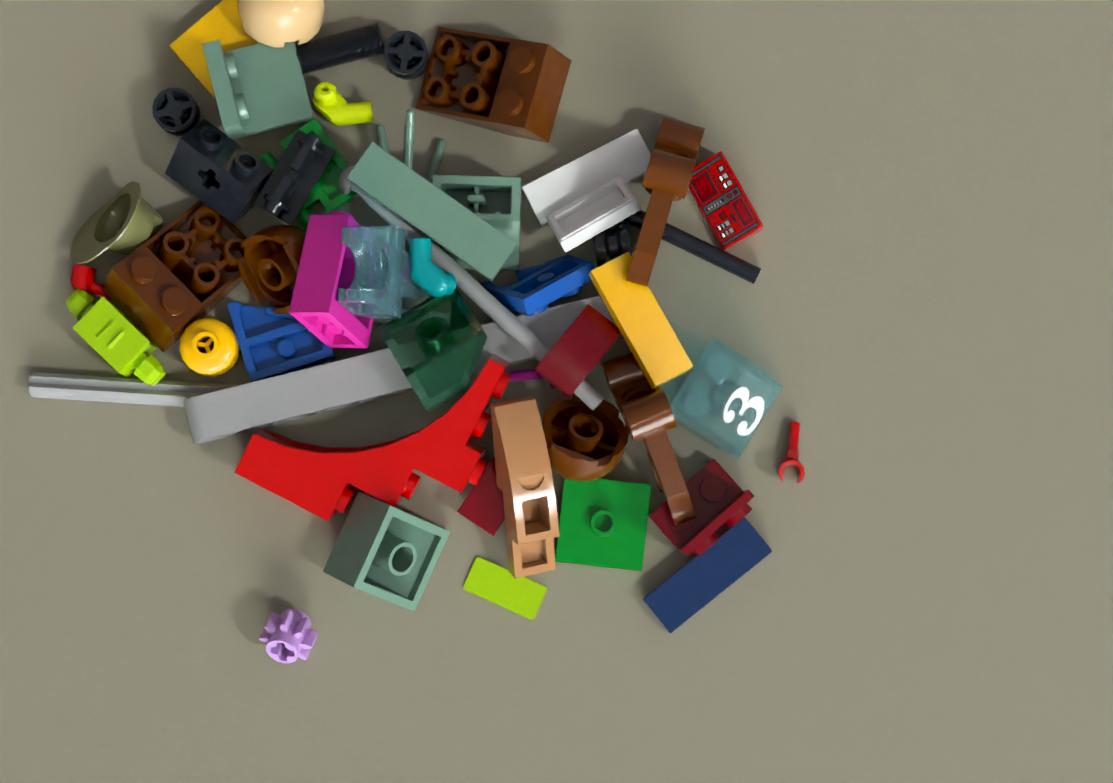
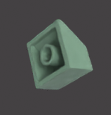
M359 491L323 572L356 589L415 611L450 531Z

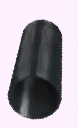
M378 23L372 24V26H364V28L359 27V30L358 28L356 30L351 29V32L350 30L343 31V34L340 32L338 36L335 33V35H330V37L317 38V41L314 39V41L309 40V43L295 44L296 55L303 75L384 53V43Z

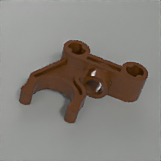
M663 116L642 187H645V190L651 194L626 281L645 287L648 286L672 201H678L686 197L705 128Z
M632 352L601 363L613 398L633 441L636 442L642 439L644 441L660 493L664 492L675 525L695 519L696 514L666 430L677 426L664 390H660L659 386L652 389Z

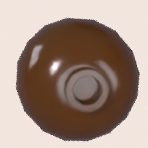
M271 225L263 228L244 240L240 247H245L244 256L238 259V267L245 286L259 303L266 300L276 308L271 311L277 314H290V304L306 236L305 230L294 225Z
M573 394L572 400H565L559 403V398L553 401L544 412L542 419L551 469L568 480L578 482L595 481L612 472L621 460L628 443L629 430L626 424L624 427L623 422L618 418L620 411L606 400H603L593 411L575 394Z

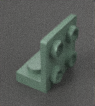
M220 40L202 44L222 126L228 138L237 139L308 121L313 118L302 69L296 55L295 42H285V46L281 48L258 43L227 52L224 51Z

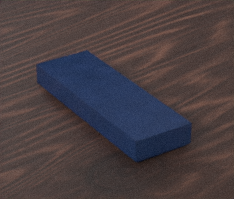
M744 517L721 535L719 540L701 556H695L646 595L643 600L668 632L672 633L768 556L772 550L746 517Z

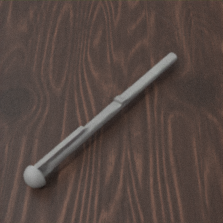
M355 165L349 166L342 171L339 177V187L344 195L355 191L364 199L367 205L408 242L409 239L429 238L350 182L347 176ZM431 240L432 262L445 273L451 272L456 278V286L473 300L485 314L497 322L541 362L551 348ZM583 380L574 391V394L593 411L605 399L586 380Z

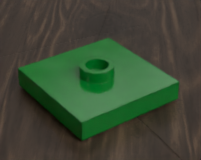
M564 478L559 521L560 536L557 539L555 562L642 571L652 484L607 479L578 482Z

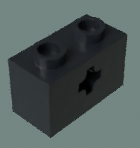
M203 119L180 138L165 174L235 225L255 206L253 204L274 169L236 141L228 138L225 133L206 119Z

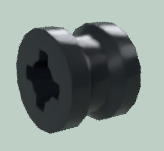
M399 31L387 40L384 47V58L390 72L397 78L413 80L421 76L427 69L429 62L427 46L417 33Z
M176 87L167 88L154 99L152 106L153 116L156 122L168 134L184 136L199 123L201 118L200 108L192 96L185 90ZM188 110V111L184 112V115H183L182 121H181V117H180V116L183 114V111Z
M627 222L618 223L614 229H607L593 237L598 267L627 252L632 256Z

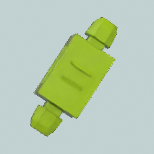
M80 289L75 290L67 298V308L79 320L72 328L118 373L127 378L135 374L144 383L152 386L156 385L165 376L164 366L155 356L151 355L158 347L113 302L110 303L103 296L97 301L90 294Z

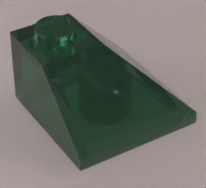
M457 288L449 296L441 298L431 296L378 328L427 412L466 390L488 338Z

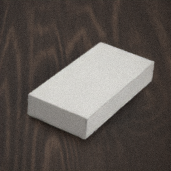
M620 174L545 218L566 253L642 209Z

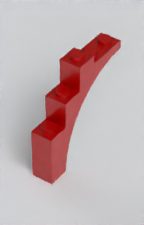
M494 354L487 361L472 387L450 410L427 426L395 440L362 447H325L294 441L262 428L253 433L234 473L326 521H329L337 511L342 514L345 513L355 494V490L349 488L350 485L393 507L403 497L410 500L421 480V476L415 474L416 470L462 493L468 483L477 485L488 462L481 459L486 447L471 439L473 436L479 439L482 437L491 419V415L485 411L492 397L500 400L512 378V376L505 373L510 362Z

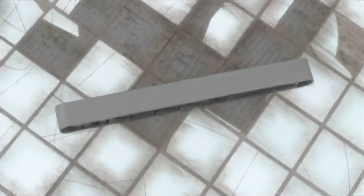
M600 295L547 308L544 312L533 316H526L524 314L515 316L549 348L554 346L588 304L616 325ZM491 322L188 398L183 402L193 443L197 444L480 374L487 361L494 354L509 361V366L536 360V358L497 322Z

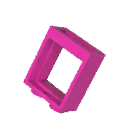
M334 210L330 211L328 215H310L289 313L328 348H368L387 252L351 214Z

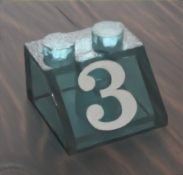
M712 337L673 398L670 407L676 423L735 460H738L783 386L752 361Z

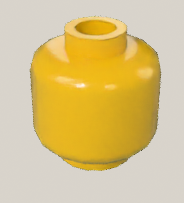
M203 318L194 321L184 330L180 338L179 350L182 360L190 369L203 376L215 377L225 374L235 365L239 357L240 346L235 332L227 324L217 319ZM201 347L205 348L207 353H202Z

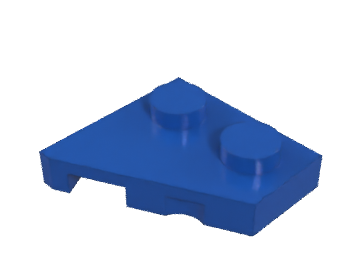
M565 255L538 266H531L516 271L518 282L500 287L492 284L489 280L481 283V285L507 309L526 316H533L547 310L548 304L558 298L571 296L581 291L582 285L591 281L589 273L594 269L592 261Z
M239 302L227 303L250 382L295 372L336 358L333 348H328L291 314H277L271 311L275 309L274 307L260 308L242 305Z

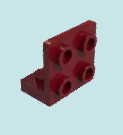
M715 459L711 460L685 483L696 514L695 519L675 525L667 500L648 516L683 556H688L691 552L696 556H701L719 540L714 534L724 523L728 527H733L752 510L747 503L754 495L749 489L743 491Z

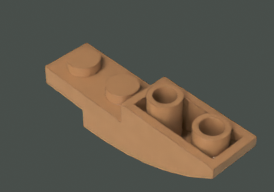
M533 396L490 404L497 487L503 492L509 573L516 579L555 570L554 538L560 536L558 513L547 443L536 400Z

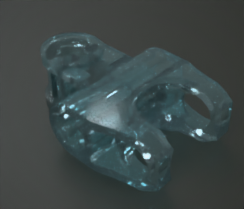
M393 225L342 227L341 244L349 247L353 253L355 275L349 288H338L337 303L356 316L371 319L397 320L401 319L402 297L415 301H425L431 297L414 283L410 276V255L408 252H405V229Z

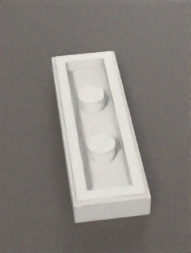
M635 129L522 187V191L538 222L543 227L548 224L545 217L621 174L626 184L645 175L651 154L638 129Z

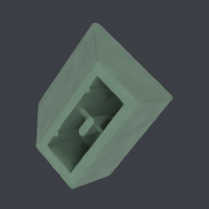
M433 175V185L517 243V247L500 271H519L521 177ZM436 243L464 270H475Z

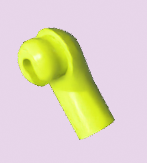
M322 82L314 88L313 103L315 108L333 125L343 126L374 122L371 101L348 103L336 91V86L330 82Z

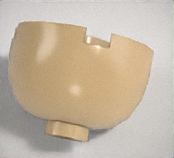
M238 0V14L242 19V27L245 32L257 42L275 48L284 47L285 42L299 40L298 45L308 42L319 32L324 20V0Z

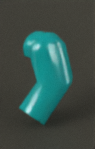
M409 239L410 276L413 282L430 296L441 298L451 295L456 289V278L451 272L445 273L432 262L431 239Z

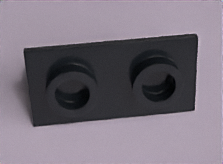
M298 129L253 204L288 225H292L336 151L323 144V141L309 132L306 134Z

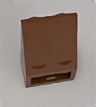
M438 27L415 109L502 134L548 143L572 60L545 43Z
M199 200L116 264L110 271L103 291L164 352L181 338L184 330L191 323L203 319L243 280L238 267V259L244 256L245 247H240L247 237L234 224Z

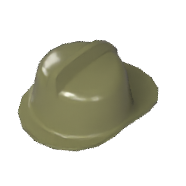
M132 181L126 184L112 200L96 211L83 224L71 245L70 256L72 261L78 264L88 263L106 250L129 255L160 230L163 226V218L149 203L141 198L140 184Z

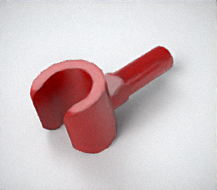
M77 264L73 266L70 282L75 290L80 289L87 293L103 296L112 301L103 291L104 285L94 283L97 269Z
M799 422L789 423L785 458L777 466V474L782 482L784 477L783 470L790 464L798 467L797 483H800L805 475L804 468L800 461H798Z

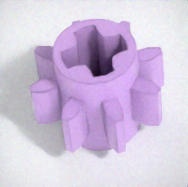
M286 609L282 611L280 616L275 612H271L259 639L267 643L266 651L272 659L288 664L295 662L298 657L303 660L308 658L318 636V631L310 629L312 625L311 620L305 613L297 609Z

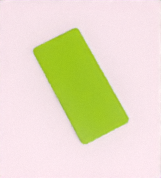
M481 557L475 559L463 586L465 591L530 620L535 619L547 592V587L525 577L515 579L509 573V570Z

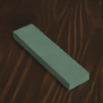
M374 142L370 144L347 176V179L491 282L517 247V243Z

